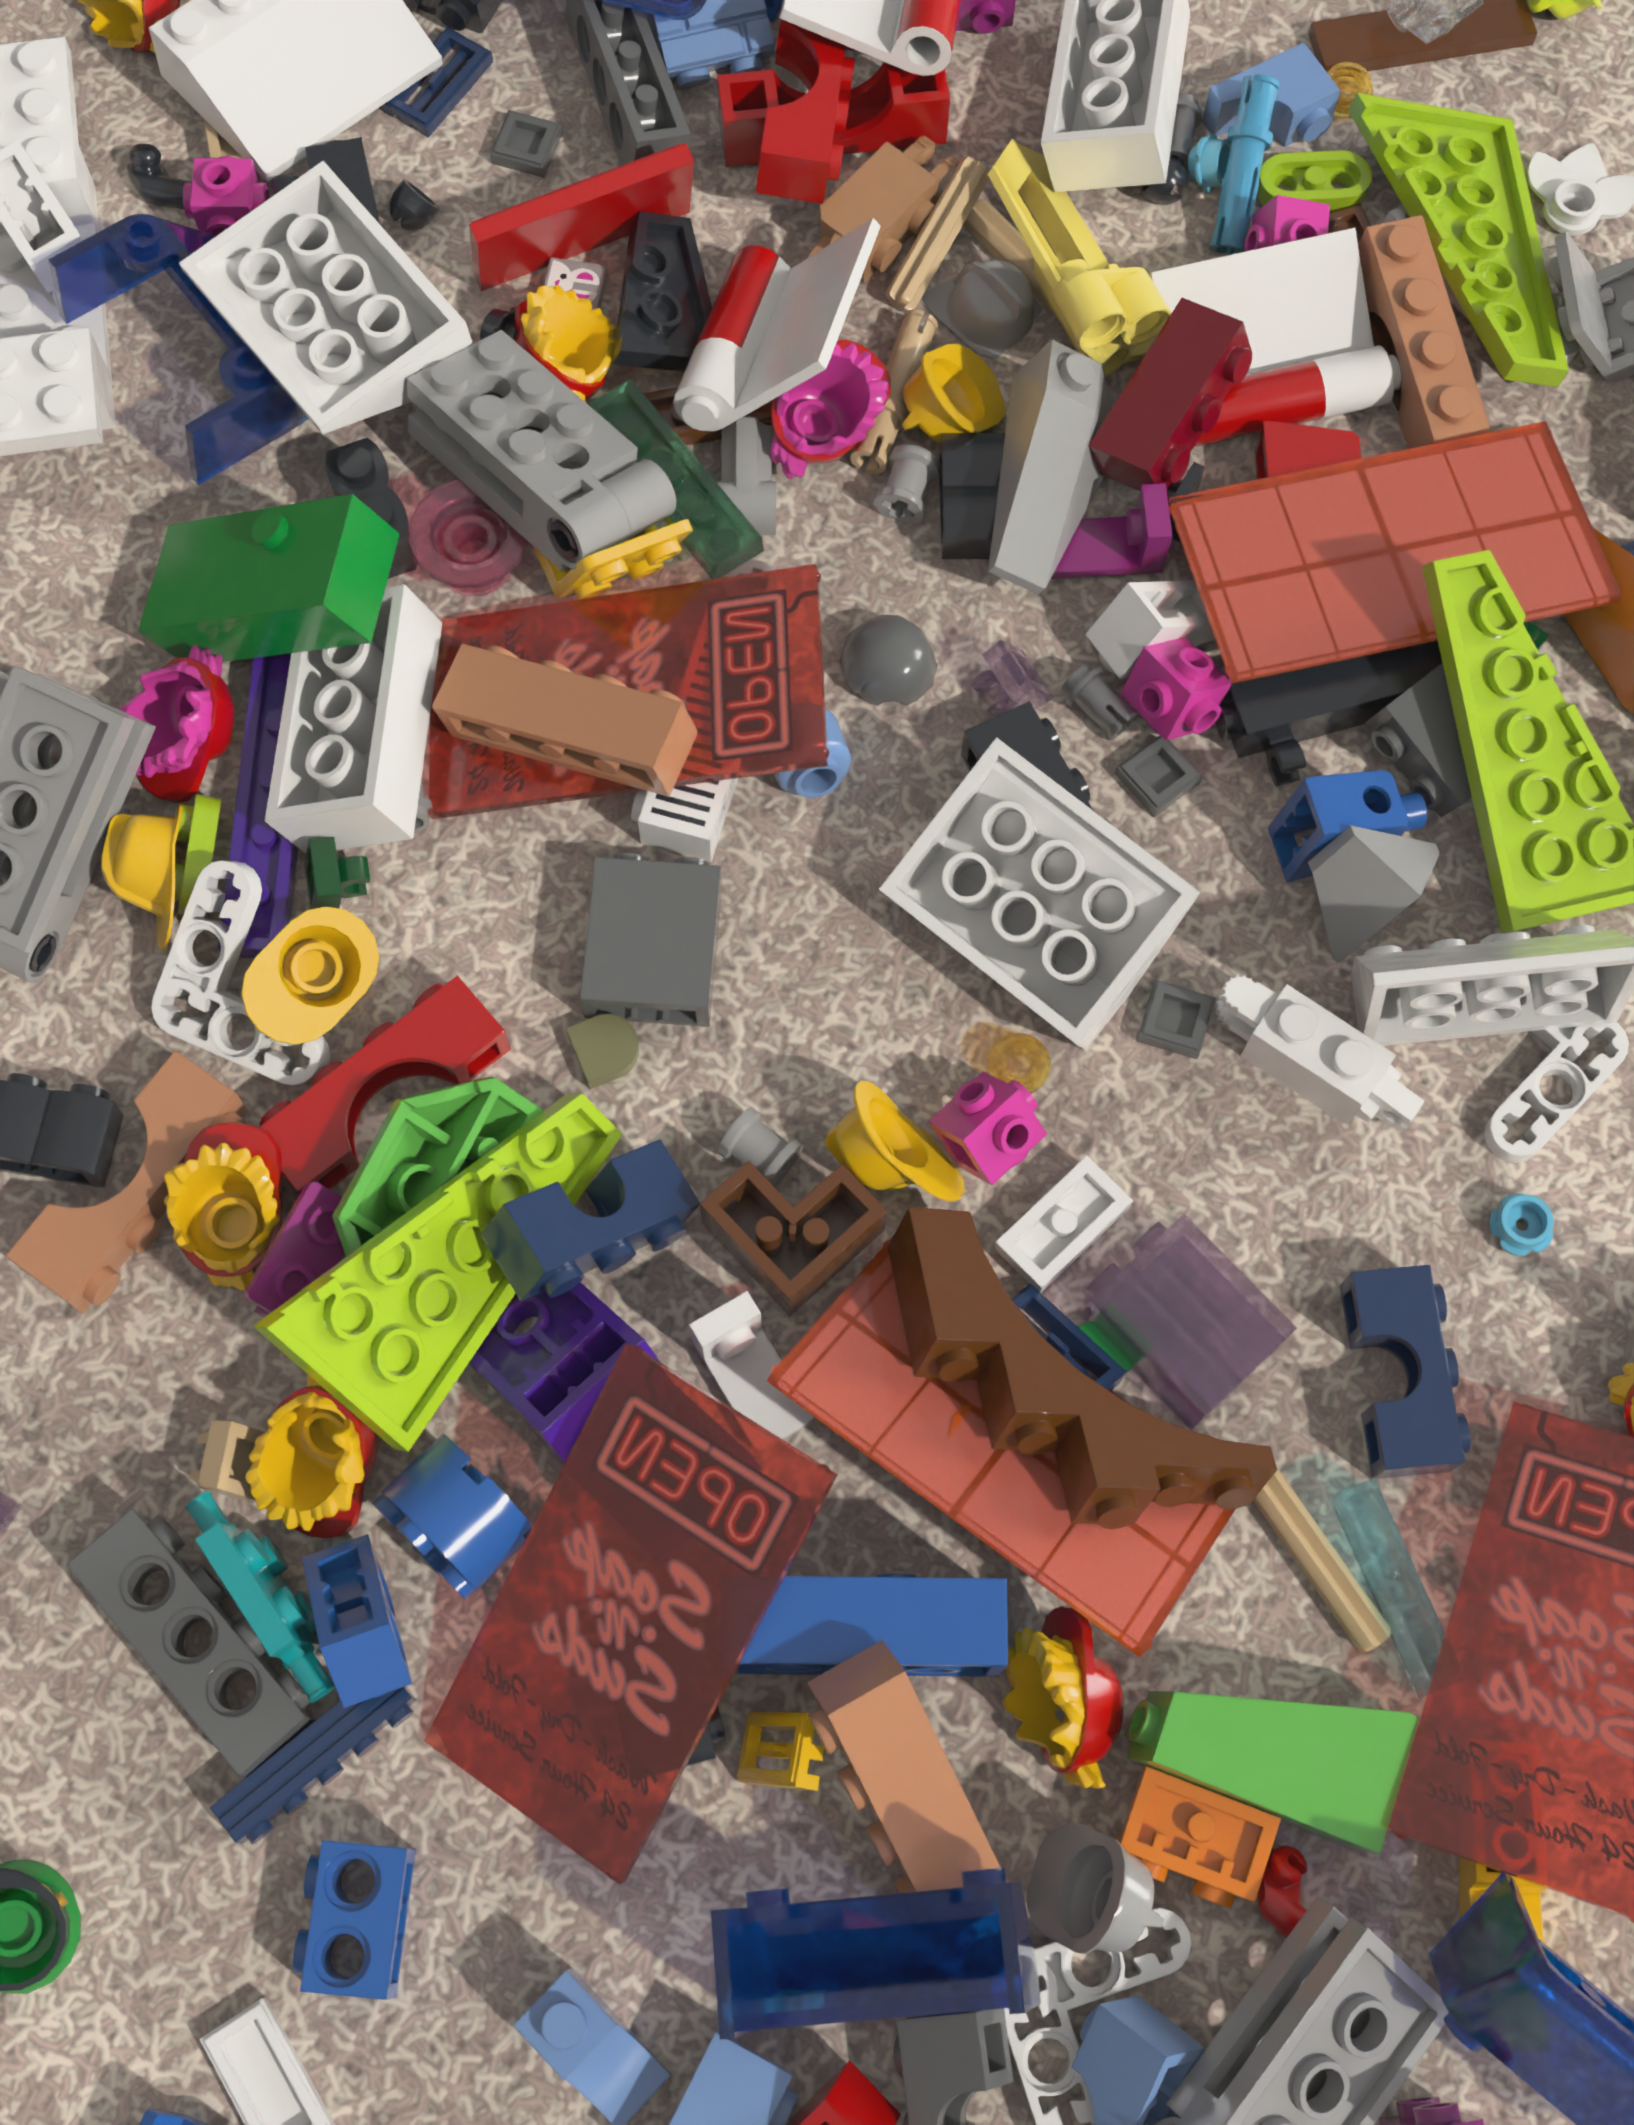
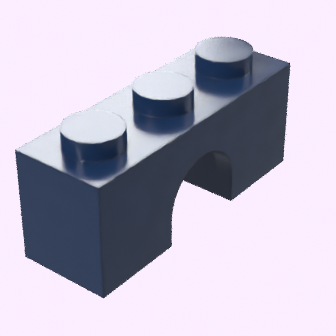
M661 1139L609 1160L585 1191L596 1207L599 1217L587 1215L577 1209L570 1202L558 1182L502 1205L481 1232V1236L520 1301L546 1291L549 1298L559 1296L580 1283L584 1278L583 1274L599 1268L602 1274L610 1273L629 1262L636 1255V1250L649 1245L654 1252L671 1245L686 1233L687 1230L683 1223L700 1206V1202Z
M1430 1265L1351 1272L1339 1286L1350 1349L1375 1347L1389 1351L1403 1364L1408 1380L1407 1390L1403 1399L1373 1403L1361 1413L1371 1478L1373 1480L1451 1472L1465 1463L1464 1453L1469 1452L1471 1439L1467 1419L1463 1413H1457L1452 1388L1458 1385L1459 1372L1456 1355L1452 1348H1445L1441 1323H1444L1447 1317V1303L1443 1287L1440 1283H1433Z

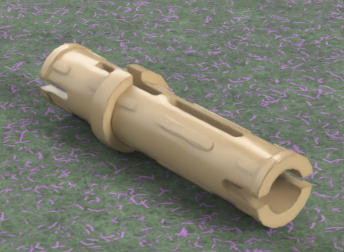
M910 309L904 312L900 329L885 366L891 377V396L886 402L884 410L874 419L875 425L866 432L867 437L858 442L851 453L850 460L858 469L862 466L865 456L870 457L864 471L866 473L881 474L886 470L887 460L896 435L904 430L902 423L909 415L904 401L903 388L905 383L921 366V357L928 351L932 337L938 328L936 319L930 314L925 321L923 329L918 328L925 312L923 310Z

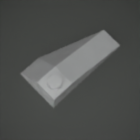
M1053 339L1012 377L988 572L1036 594H1040L1047 587L1104 478L1100 474L1088 445L1113 407L1102 364Z

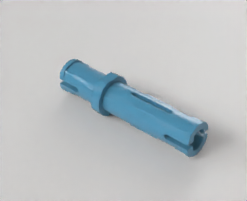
M1256 74L1254 78L1250 75L1243 78L1236 123L1229 127L1227 142L1231 144L1223 179L1215 228L1209 245V249L1213 252L1228 255L1244 252L1245 240L1254 211L1264 152L1271 148L1273 133L1269 131L1280 83L1271 76Z

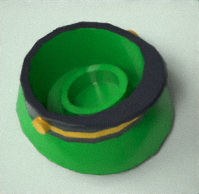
M19 1859L0 1864V1993L28 1994L52 1983L71 1963L81 1938V1914L74 1892L68 1882L57 1871L48 1865L36 1861Z

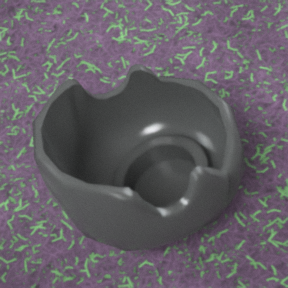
M879 615L866 620L848 634L840 657V664L847 686L855 693L860 694L863 699L876 706L892 701L901 702L906 706L916 702L933 686L937 670V663L924 631L899 615Z

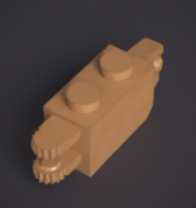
M920 136L903 153L889 142L884 143L820 205L819 242L807 258L874 218L881 227L860 282L864 284L877 270L881 273L888 271L900 256L902 245L913 234L918 236L960 161L952 155L950 157L947 156L941 164L939 163L929 172L925 167L933 158L936 143L926 136Z

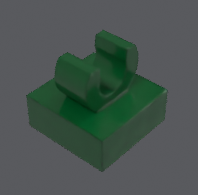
M334 837L309 838L304 869L310 910L326 906L339 909L342 898L367 895L366 883H370L367 857L350 856L338 860Z

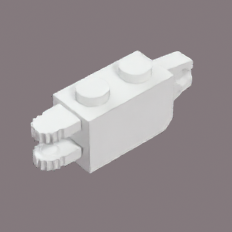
M1237 975L1236 978L1230 977L1229 981L1225 982L1220 993L1222 995L1218 996L1214 1005L1216 1008L1214 1014H1217V1020H1221L1222 1025L1227 1024L1229 1030L1248 1041L1240 1055L1241 1057L1342 1123L1349 1124L1354 1116L1370 1123L1375 1116L1401 1132L1408 1128L1423 1106L1424 1100L1398 1082L1402 1074L1390 1065L1396 1054L1288 984L1278 995L1261 983H1254L1252 978L1248 979L1246 975L1243 977Z

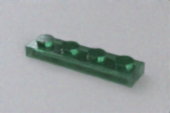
M631 379L588 403L591 408L638 447L637 462L643 459L651 460L666 473L676 495V509L672 515L663 520L668 526L685 519L689 520L693 532L682 543L713 581H716L764 551L762 536Z

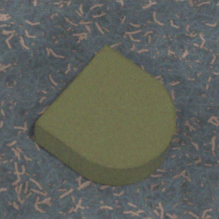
M601 1014L566 1027L568 1038L590 1089L626 1075L635 1066L639 1057L638 1037L633 1026L624 1018L613 1014Z

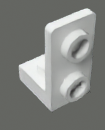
M748 1291L689 1324L694 1346L757 1451H765L813 1421V1415L767 1382L783 1362L762 1329L761 1312Z

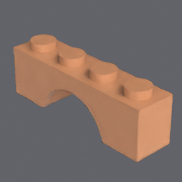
M1418 215L1366 227L1358 243L1368 313L1374 312L1381 317L1390 332L1396 349L1401 372V402L1398 419L1410 454L1416 455L1480 442L1489 431L1490 425L1423 216Z
M176 1050L134 1099L144 1119L147 1131L145 1157L134 1179L120 1193L97 1205L69 1208L48 1204L6 1254V1257L21 1270L81 1314L87 1310L91 1303L94 1306H98L105 1302L117 1288L121 1278L117 1271L134 1251L136 1253L144 1252L159 1236L163 1226L162 1221L159 1219L167 1211L164 1199L169 1195L163 1176L165 1172L173 1170V1166L184 1163L191 1141L203 1128L218 1123H245L242 1117L248 1109L236 1092Z

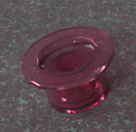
M460 479L433 489L419 501L409 522V544L418 566L434 580L445 584L451 591L465 596H483L501 588L509 581L515 567L519 565L528 547V541Z

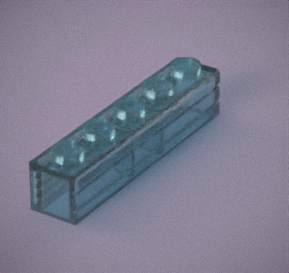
M1372 1478L1337 1492L1329 1500L1379 1612L1391 1628L1392 1634L1390 1636L1419 1699L1465 1681L1467 1678L1457 1661L1379 1489L1380 1486L1376 1478Z

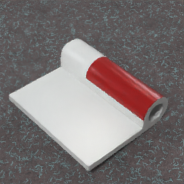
M783 0L779 18L912 74L928 76L935 75L944 70L950 62L961 0Z
M874 218L793 268H790L772 250L762 246L749 245L741 248L734 255L674 397L675 411L682 421L700 431L723 429L826 370L881 227Z
M1355 228L1149 273L1150 278L1171 313L1183 297L1243 321L1253 353L1252 362L1246 376L1240 383L1233 384L1221 403V412L1215 426L1208 433H1202L1194 447L1260 433L1263 421L1301 424L1387 405L1392 401L1394 391L1400 389L1401 372L1397 358L1394 355H1388L1382 346H1374Z

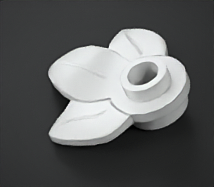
M1588 143L1576 149L1561 162L1542 152H1535L1527 171L1528 183L1535 194L1544 202L1543 214L1547 223L1560 233L1568 232L1571 236L1585 234L1596 226L1598 220L1619 218L1626 214L1634 204V176L1618 175L1607 177L1602 158L1594 143ZM1567 207H1573V208H1575L1578 212L1572 211V210L1568 209Z

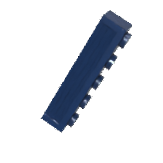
M405 1686L346 1708L343 1707L340 1700L210 1807L211 1811L235 1843L243 1844L247 1840L252 1845L257 1843L274 1828L270 1823L272 1819L283 1810L287 1815H290L308 1801L309 1797L305 1792L317 1782L325 1786L339 1776L344 1770L340 1763L352 1753L360 1757L373 1748L379 1741L375 1734L388 1724L395 1728L408 1719L414 1712L410 1706L417 1699L408 1687Z

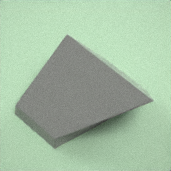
M1350 825L1308 862L1313 874L1334 961L1338 963L1343 961L1421 897L1440 855L1436 843Z

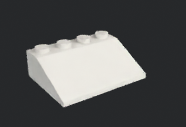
M191 0L149 27L161 76L243 158H252L256 172L267 183L307 156L305 147L329 142L443 65L442 56L403 0Z
M321 161L179 262L184 273L322 434L412 402L407 397L406 378L473 344L465 320L324 161Z
M997 737L879 888L886 896L1077 1046L1087 1050L1127 999L1200 894L1192 885Z
M1577 925L1558 931L1556 936L1531 938L1530 934L1526 932H1510L1493 938L1491 942L1466 945V941L1462 939H1444L1430 944L1427 949L1402 951L1401 947L1394 945L1374 947L1367 950L1363 956H1355L1351 973L1358 1030L1380 1045H1395L1537 1031L1547 1028L1617 1023L1634 991V938L1615 929L1595 931L1593 926Z

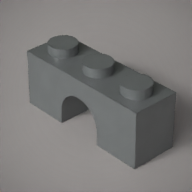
M1004 2005L934 2012L896 2020L898 2035L894 2042V2062L899 2076L904 2080L907 2105L903 2125H966L967 2107L976 2092L987 2091L1014 2082Z

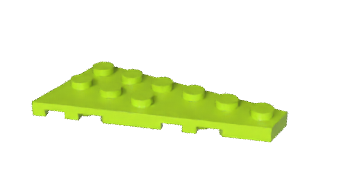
M567 1093L253 1327L393 1449L409 1452L516 1294L482 1238L481 1232L504 1203L555 1182L560 1184L570 1202L575 1206L623 1134L583 1093Z

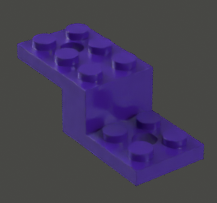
M581 1282L567 1292L553 1298H549L546 1291L520 1301L517 1294H515L468 1364L521 1416L547 1450L664 1566L694 1536L591 1468L631 1389L634 1388L653 1401L654 1396L647 1384L646 1377L654 1359L659 1362L660 1360L644 1338ZM530 1317L538 1318L534 1326L528 1331L515 1334L516 1329L524 1320ZM660 1362L653 1375V1382L660 1393L659 1405L763 1471L765 1468L755 1454L678 1386Z

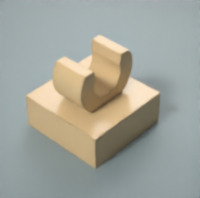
M211 1420L209 1432L200 1434L196 1443L206 1446L201 1470H191L189 1478L198 1483V1488L239 1500L256 1502V1499L251 1494V1485L247 1483L245 1476L253 1464L249 1460V1454L256 1446L254 1442L265 1432L233 1421Z

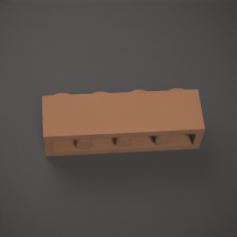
M462 643L432 705V708L453 737L667 797L671 795L698 734L683 701L670 692L661 689H652L650 693L628 688L616 678L604 674H597L594 678L575 674L562 664L551 660H542L540 664L519 659L512 652L494 645L488 646L485 650Z
M884 1641L877 1642L807 1682L819 1706V1709L808 1715L828 1754L838 1749L841 1750L848 1765L838 1770L837 1774L857 1811L869 1805L876 1821L866 1826L865 1829L884 1865L888 1866L897 1861L903 1876L893 1881V1885L912 1920L914 1921L925 1915L941 1940L1014 1897L905 1670Z

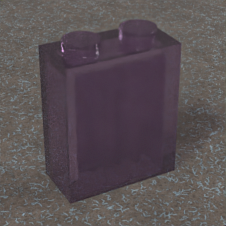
M1183 1214L1168 1229L1159 1221L1145 1232L1132 1246V1249L1138 1256L1121 1270L1114 1262L1105 1268L1086 1288L1092 1298L1080 1316L1086 1322L1090 1321L1133 1366L1132 1370L1192 1431L1281 1347L1296 1331L1297 1327Z

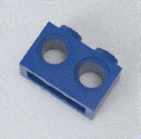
M367 1534L302 1557L320 1650L343 1707L346 1708L412 1684L391 1595L369 1535Z
M322 1840L320 1855L311 1854L304 1879V1898L313 1899L309 1929L299 1930L294 1947L293 1973L302 1974L300 1992L381 2000L396 1998L416 1849ZM363 1860L372 1868L375 1883L370 1895L365 1900L355 1903L344 1894L341 1881L345 1869L351 1863ZM346 1934L356 1937L364 1949L362 1967L350 1978L337 1973L331 1962V1951L335 1942Z

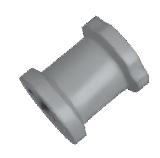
M908 444L898 445L892 449L888 463L891 471L886 485L876 492L873 504L882 516L905 523L918 524L925 515L926 505L923 503V499L929 482H933L938 478L941 464L933 453L924 448Z
M750 1107L728 1129L720 1142L717 1153L726 1159L733 1156L742 1164L749 1160L776 1187L796 1163L803 1150V1145L795 1139L790 1142L784 1140L759 1121L760 1113Z

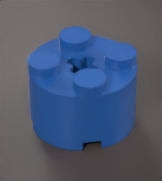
M441 1434L381 1491L382 1494L372 1504L399 1533L401 1532L414 1545L412 1548L439 1576H442L465 1600L506 1563L535 1533V1530L531 1528L532 1525L495 1482L488 1475L484 1476L471 1463L467 1465L471 1458L451 1439Z

